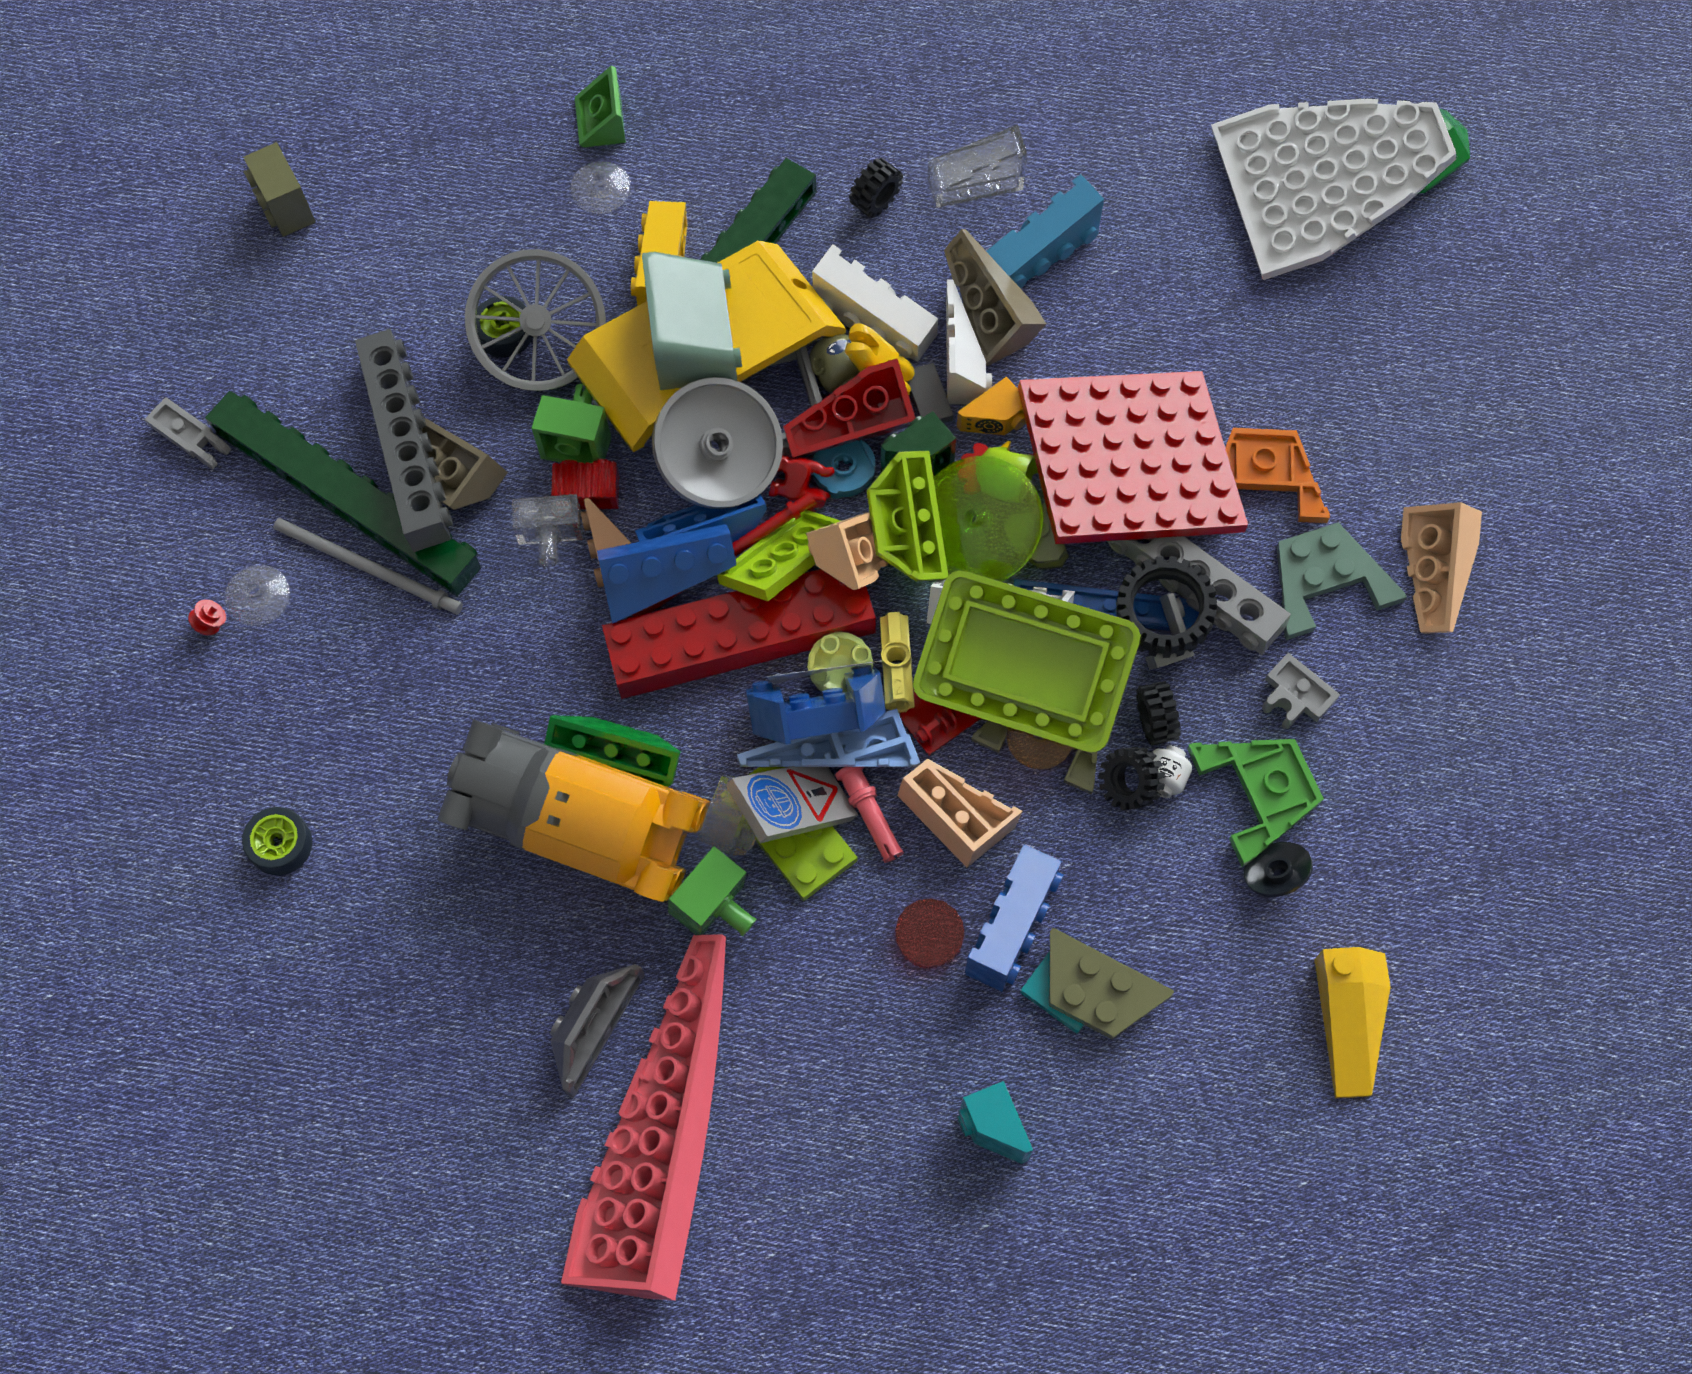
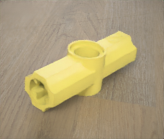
M889 612L887 615L880 617L885 708L887 710L897 708L898 712H907L908 709L914 707L908 615H903L900 612ZM895 660H901V661H903V662H901V663H899V664H893V663H891L892 661H895Z

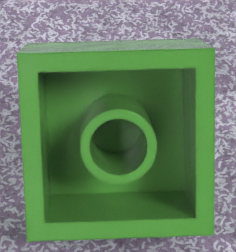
M583 384L576 385L572 401L545 395L541 396L531 428L541 459L556 462L575 460L579 463H592L594 460L606 458L612 437L605 408L591 405L593 397L586 387L582 391Z
M715 846L712 847L668 899V913L695 935H703L716 918L721 917L736 929L741 936H744L757 920L733 901L734 897L744 886L747 872Z

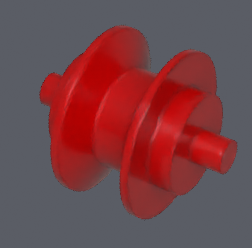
M204 599L196 603L194 609L188 615V621L196 632L211 636L216 634L220 626L225 623L226 613L218 603Z

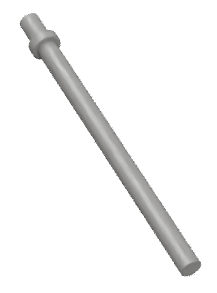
M278 518L274 523L273 528L418 596L432 603V607L441 610L443 608L458 615L463 608V603L448 597V593L443 590L435 591L281 518Z

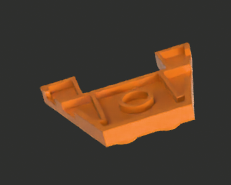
M1232 428L1225 449L1237 489L1297 492L1298 522L1328 523L1330 513L1328 508L1324 507L1320 497L1321 490L1318 483L1313 479L1309 469L1311 465L1297 430Z

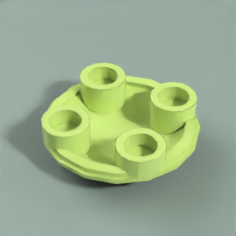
M835 632L823 636L814 644L809 653L807 668L809 671L873 662L871 650L862 639L851 633ZM873 663L863 664L871 665V668H873ZM852 667L810 675V678L820 691L843 688V692H847L844 674L851 673Z

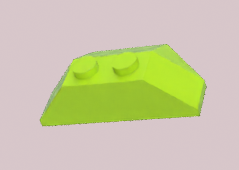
M929 451L899 452L866 490L876 555L916 582L946 580L948 570Z

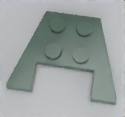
M1339 522L1281 540L1277 544L1279 581L1283 599L1282 608L1291 614L1284 629L1286 640L1314 632L1316 628L1304 600L1359 582L1364 583L1377 611L1403 603L1407 597L1405 592Z

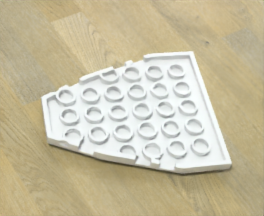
M1378 99L1328 101L1327 106L1309 107L1308 102L1298 103V107L1280 108L1279 104H1271L1211 124L1212 132L1263 280L1325 260L1403 207L1456 160V151L1437 103L1433 102L1414 104L1410 101L1398 100L1397 105L1378 104Z

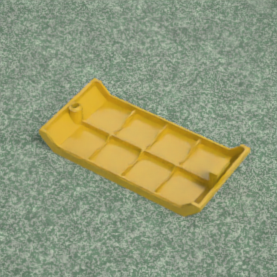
M756 241L718 262L722 264V270L729 269L731 289H725L733 348L740 347L742 367L736 368L738 382L821 336L833 337L846 333L845 326L778 244ZM647 301L585 334L567 359L569 366L597 404L605 408L606 416L632 452L644 447L653 433L655 421L660 410L668 399L681 389L660 390Z

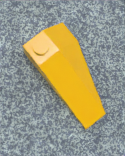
M1361 947L1322 949L1314 961L1335 1099L1372 1096L1391 988L1385 953Z

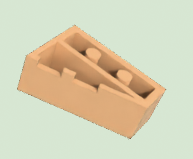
M926 759L902 779L897 795L966 868L1015 829L1023 812L1014 806L1010 808L993 799L994 795L985 790L981 792L966 784L964 778L929 759Z

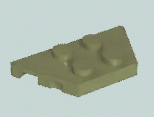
M1052 927L1049 934V1007L1113 1040L1129 1026L1144 1018L1149 1012L1172 997L1174 990Z

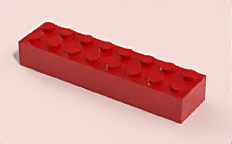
M819 569L803 573L797 580L793 581L769 601L740 591H733L620 620L613 624L602 625L617 687L621 699L809 651L812 650L818 640L831 633L846 632L857 637L876 633V617L866 586L852 590L824 570Z

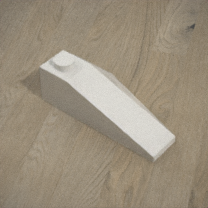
M947 280V399L949 404H969L992 387V373H986V360L954 280Z

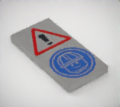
M791 766L732 778L726 784L727 789L760 843L851 822L858 816L856 810L849 804L846 794L829 767Z

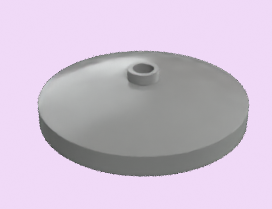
M714 377L691 382L676 391L668 399L655 421L652 448L655 463L662 478L676 494L688 502L704 508L725 509L747 503L768 487L780 466L783 439L780 424L773 409L759 393L741 382ZM710 442L718 444V452H716L715 448H711Z

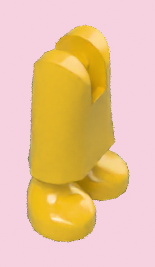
M860 323L852 325L849 331L851 343L846 345L845 353L859 372L867 367L898 359L909 395L911 386L907 381H910L915 375L912 364L905 357L899 356L896 349L870 327Z

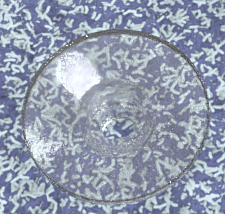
M606 161L592 162L580 168L573 176L570 185L571 195L574 202L587 212L595 214L608 213L618 209L625 203L630 194V180L627 173L614 163Z
M266 565L250 566L238 572L228 583L224 596L225 605L231 616L238 622L251 626L264 625L272 622L284 612L290 600V586L284 575L277 569ZM259 587L258 592L249 594L252 589Z

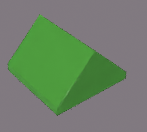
M610 66L575 96L579 145L582 147L626 143L617 72L615 67Z

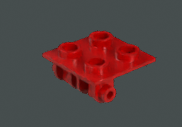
M915 692L914 707L908 709L907 712H898L903 725L928 756L982 719L919 698Z

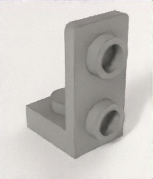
M1174 593L1161 596L1160 601L1171 634L1176 635L1185 632L1186 628L1182 619L1185 616V611L1181 600L1175 598ZM1186 650L1184 655L1178 657L1173 653L1170 658H1163L1161 653H1157L1156 657L1148 656L1145 658L1149 670L1195 655L1193 651L1189 652Z

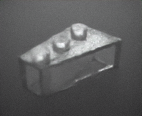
M1018 124L928 160L927 179L936 208L1023 190L1027 151Z

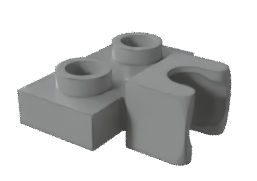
M1287 653L1265 678L1275 690L1264 702L1262 710L1264 713H1270L1276 707L1283 708L1287 715L1282 723V727L1289 729L1303 712L1317 722L1338 700L1340 694L1290 653Z

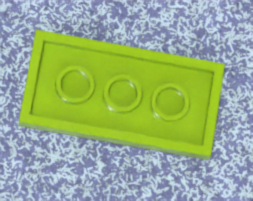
M805 510L800 514L802 517L797 520L793 518L735 559L736 566L717 574L719 584L769 601L815 565L814 557L809 551L806 533L841 520Z
M758 767L749 775L785 767ZM729 790L721 794L724 802L803 902L858 861V857L833 826L760 843Z

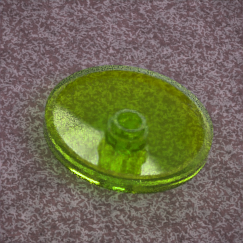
M973 456L958 460L942 469L933 478L948 576L952 572L960 570L1002 582L1017 573L1034 553L1043 525L1041 501L1030 479L1012 464L990 456ZM974 516H976L975 521H974V522H971V521H972V518H973Z

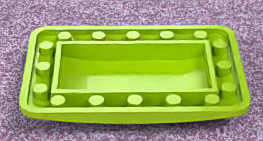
M959 570L952 572L944 582L914 676L913 688L917 696L925 701L1094 753L1102 750L1109 741L1139 647L1141 635L1137 626L1129 620Z

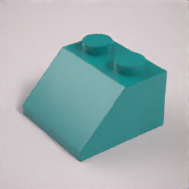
M1004 1081L963 1097L957 1119L965 1137L971 1135L974 1144L1022 1164L1029 1160L1033 1148Z

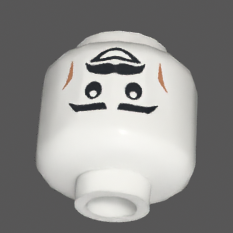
M1169 745L1166 749H1155L1152 752L1157 757L1153 761H1161L1163 766L1158 768L1159 773L1165 772V778L1159 779L1160 783L1165 784L1164 790H1158L1157 792L1161 794L1160 797L1171 798L1172 795H1178L1184 790L1192 772V765L1185 758L1186 753L1178 747Z

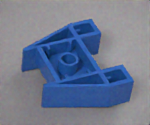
M871 665L854 666L851 668V673L844 674L847 692H843V688H832L822 691L823 696L809 698L808 693L789 696L788 702H784L779 684L772 685V681L753 683L752 689L746 690L753 734L783 744H791L790 740L855 729H859L860 732L866 731L886 713L880 672L877 668L872 669Z

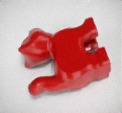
M782 455L778 472H784L785 480L776 478L775 482L772 481L769 496L776 497L779 495L796 501L809 492L816 504L807 510L816 512L823 508L831 494L819 488H810L809 483L813 473L827 478L834 475V468L825 467L816 461L804 457L791 458Z

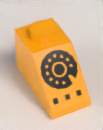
M1007 377L963 407L957 414V428L963 432L1006 435L1013 429H1021L1026 424L1018 388Z

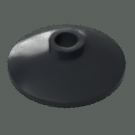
M1291 842L1272 843L1250 863L1245 865L1244 879L1247 886L1256 894L1266 897L1288 895L1301 888L1310 878L1313 871L1312 858L1309 852L1298 844Z

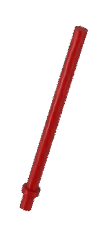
M808 492L795 502L789 501L786 503V508L733 542L735 557L793 518L797 520L802 517L800 515L802 512L816 504L811 494ZM683 591L636 612L632 616L636 617L651 613Z

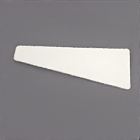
M868 663L767 676V678L773 684L809 675Z

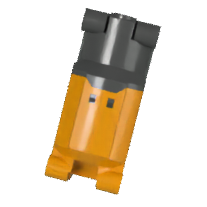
M473 719L462 749L465 753L458 752L450 766L447 786L451 787L452 790L448 789L437 818L438 821L467 830L468 826L500 837L510 841L512 846L627 887L639 895L656 901L664 902L672 896L682 884L686 872L685 868L676 865L688 832L698 833L701 830L711 801L687 792L677 791L564 749L542 744L520 736V732L495 723L490 725Z

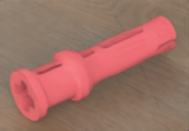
M843 767L835 774V777L838 781H842L849 795V804L853 808H858L883 857L884 863L895 860V855L900 857L904 852L900 848L875 800L877 791L874 786H870L862 771L864 767Z

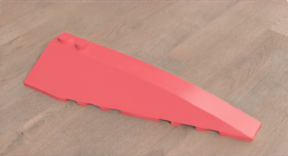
M723 934L693 935L676 975V978L679 980L677 987L671 995L667 996L663 1006L666 1013L659 1029L654 1028L649 1039V1042L652 1043L646 1059L641 1058L618 1112L621 1116L619 1124L613 1133H609L604 1145L608 1147L601 1166H595L590 1181L594 1182L587 1199H581L577 1209L561 1284L647 1299L676 1300L703 1160L715 1079L725 966L726 937Z

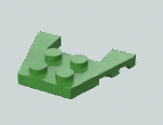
M1295 739L1253 740L1251 743L1233 744L1231 741L1208 745H1202L1201 742L1189 744L1187 748L1199 776L1232 764L1259 820L1260 825L1235 833L1229 838L1242 867L1250 863L1324 800Z

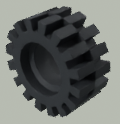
M883 158L874 159L873 163L870 162L867 165L866 170L863 169L860 172L862 175L860 178L857 177L855 179L856 185L851 187L850 191L852 193L849 194V202L869 218H875L876 215L879 216L882 214V209L886 210L888 208L889 202L892 203L894 201V195L899 193L900 189L898 187L903 183L902 172Z
M1166 681L1139 686L1136 690L1137 710L1140 713L1139 719L1142 721V730L1145 732V738L1148 740V743L1153 746L1179 740L1181 735L1179 729L1181 726L1178 720L1179 712L1176 710L1177 704L1176 700L1173 699L1174 694L1170 690V685Z
M1144 747L1114 750V753H1109L1105 757L1108 761L1102 762L1100 766L1105 769V772H1100L1098 779H1104L1105 782L1099 785L1100 790L1107 789L1108 791L1104 798L1106 800L1113 799L1111 805L1120 807L1121 810L1138 809L1154 804L1153 800H1158L1161 796L1157 791L1164 790L1165 787L1164 783L1159 782V779L1165 778V772L1159 773L1158 768L1163 765L1161 761H1153L1157 757L1156 754L1153 752L1147 753L1148 749ZM1129 765L1136 769L1139 776V785L1135 791H1131L1125 781V771Z

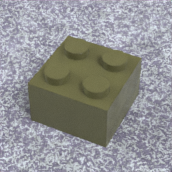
M277 142L243 156L248 167L243 172L271 228L277 226L282 237L316 223L301 186Z

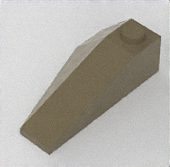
M961 229L944 249L952 280H954L956 286H959L964 308L986 360V365H991L1027 346L1045 327L1046 322L1031 299L966 229Z
M425 418L426 427L422 428L423 433L427 432L433 451L428 452L429 458L434 457L440 474L435 476L436 482L440 481L446 496V500L441 501V503L454 510L489 499L508 472L488 454Z

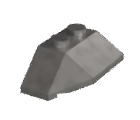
M634 964L587 978L583 986L578 985L569 999L571 1006L564 1017L559 1016L550 1032L553 1036L550 1041L562 1088L571 1098L574 1099L645 975L640 966Z

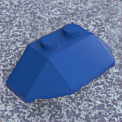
M760 494L745 504L731 508L710 509L694 505L662 516L650 522L646 527L635 530L638 541L641 542L727 524L733 543L757 527L767 507Z

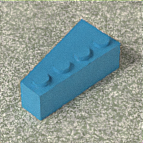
M1081 174L1072 181L1075 186L1065 195L1059 191L1051 198L1052 203L1043 213L1039 215L1035 211L1027 217V220L1021 227V231L1018 233L1015 230L1010 231L986 251L1020 289L1029 279L1035 275L1040 276L1044 274L1052 264L1060 259H1067L1076 248L1082 244L1091 243L1098 236L1104 198Z

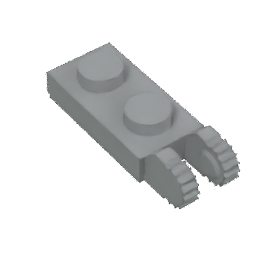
M167 397L144 419L148 426L193 458L197 457L212 470L218 464L215 458L202 450V448L209 442L217 451L224 455L231 451V448L216 436L208 426Z

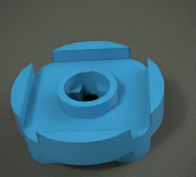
M862 440L818 451L812 459L825 467L834 468V475L827 478L813 473L816 484L823 491L830 493L833 499L857 495L874 481L875 456L870 446ZM843 460L845 464L851 463L852 466L849 467L848 471L837 470L838 462Z

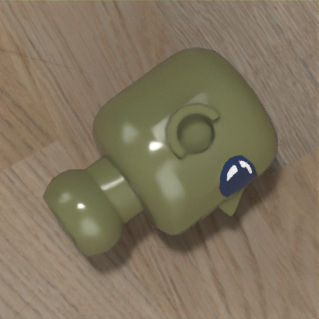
M846 334L822 338L813 346L809 354L812 371L823 388L830 394L860 373L845 353L846 345L851 343L849 336Z

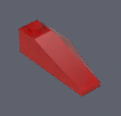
M898 359L865 368L822 401L814 404L783 426L792 457L811 454L908 427L915 419V415Z

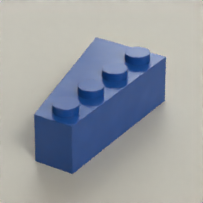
M727 524L597 550L612 624L736 566L731 534Z

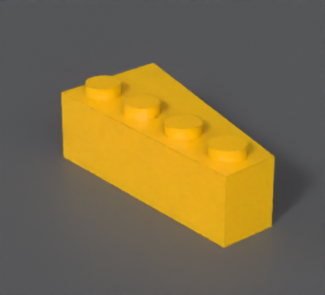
M649 201L648 212L642 214L641 227L644 234H639L638 252L641 254L640 256H635L634 271L637 277L631 278V296H636L637 306L647 301L642 253L659 252L685 256L688 226L686 202Z

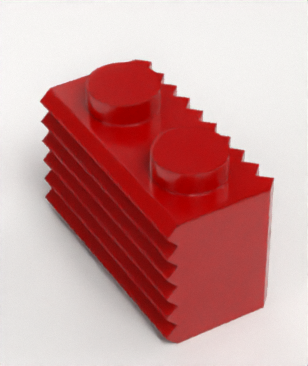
M597 459L592 463H579L575 460H564L560 464L553 463L551 500L554 509L584 510L586 509L584 502L586 498H589L599 509H619L620 477L617 463L606 459Z

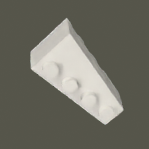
M832 244L812 271L814 290L836 317L842 320L847 327L851 328L852 325L857 323L864 324L892 345L900 356L911 358L918 362L937 336L938 318L906 295L901 298L897 297L889 283L883 279L875 281L863 272L865 266L856 260L850 264L839 256L842 250Z

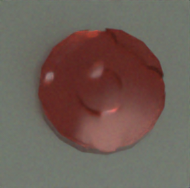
M932 898L918 900L907 906L898 917L895 929L897 946L903 957L913 965L926 969L937 968V966L953 961L962 948L965 935L963 921L957 911L946 902Z

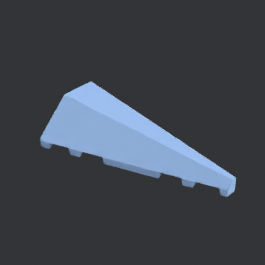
M897 708L887 711L863 732L855 729L790 740L791 744L775 742L737 754L740 767H916L920 765L909 734H906Z

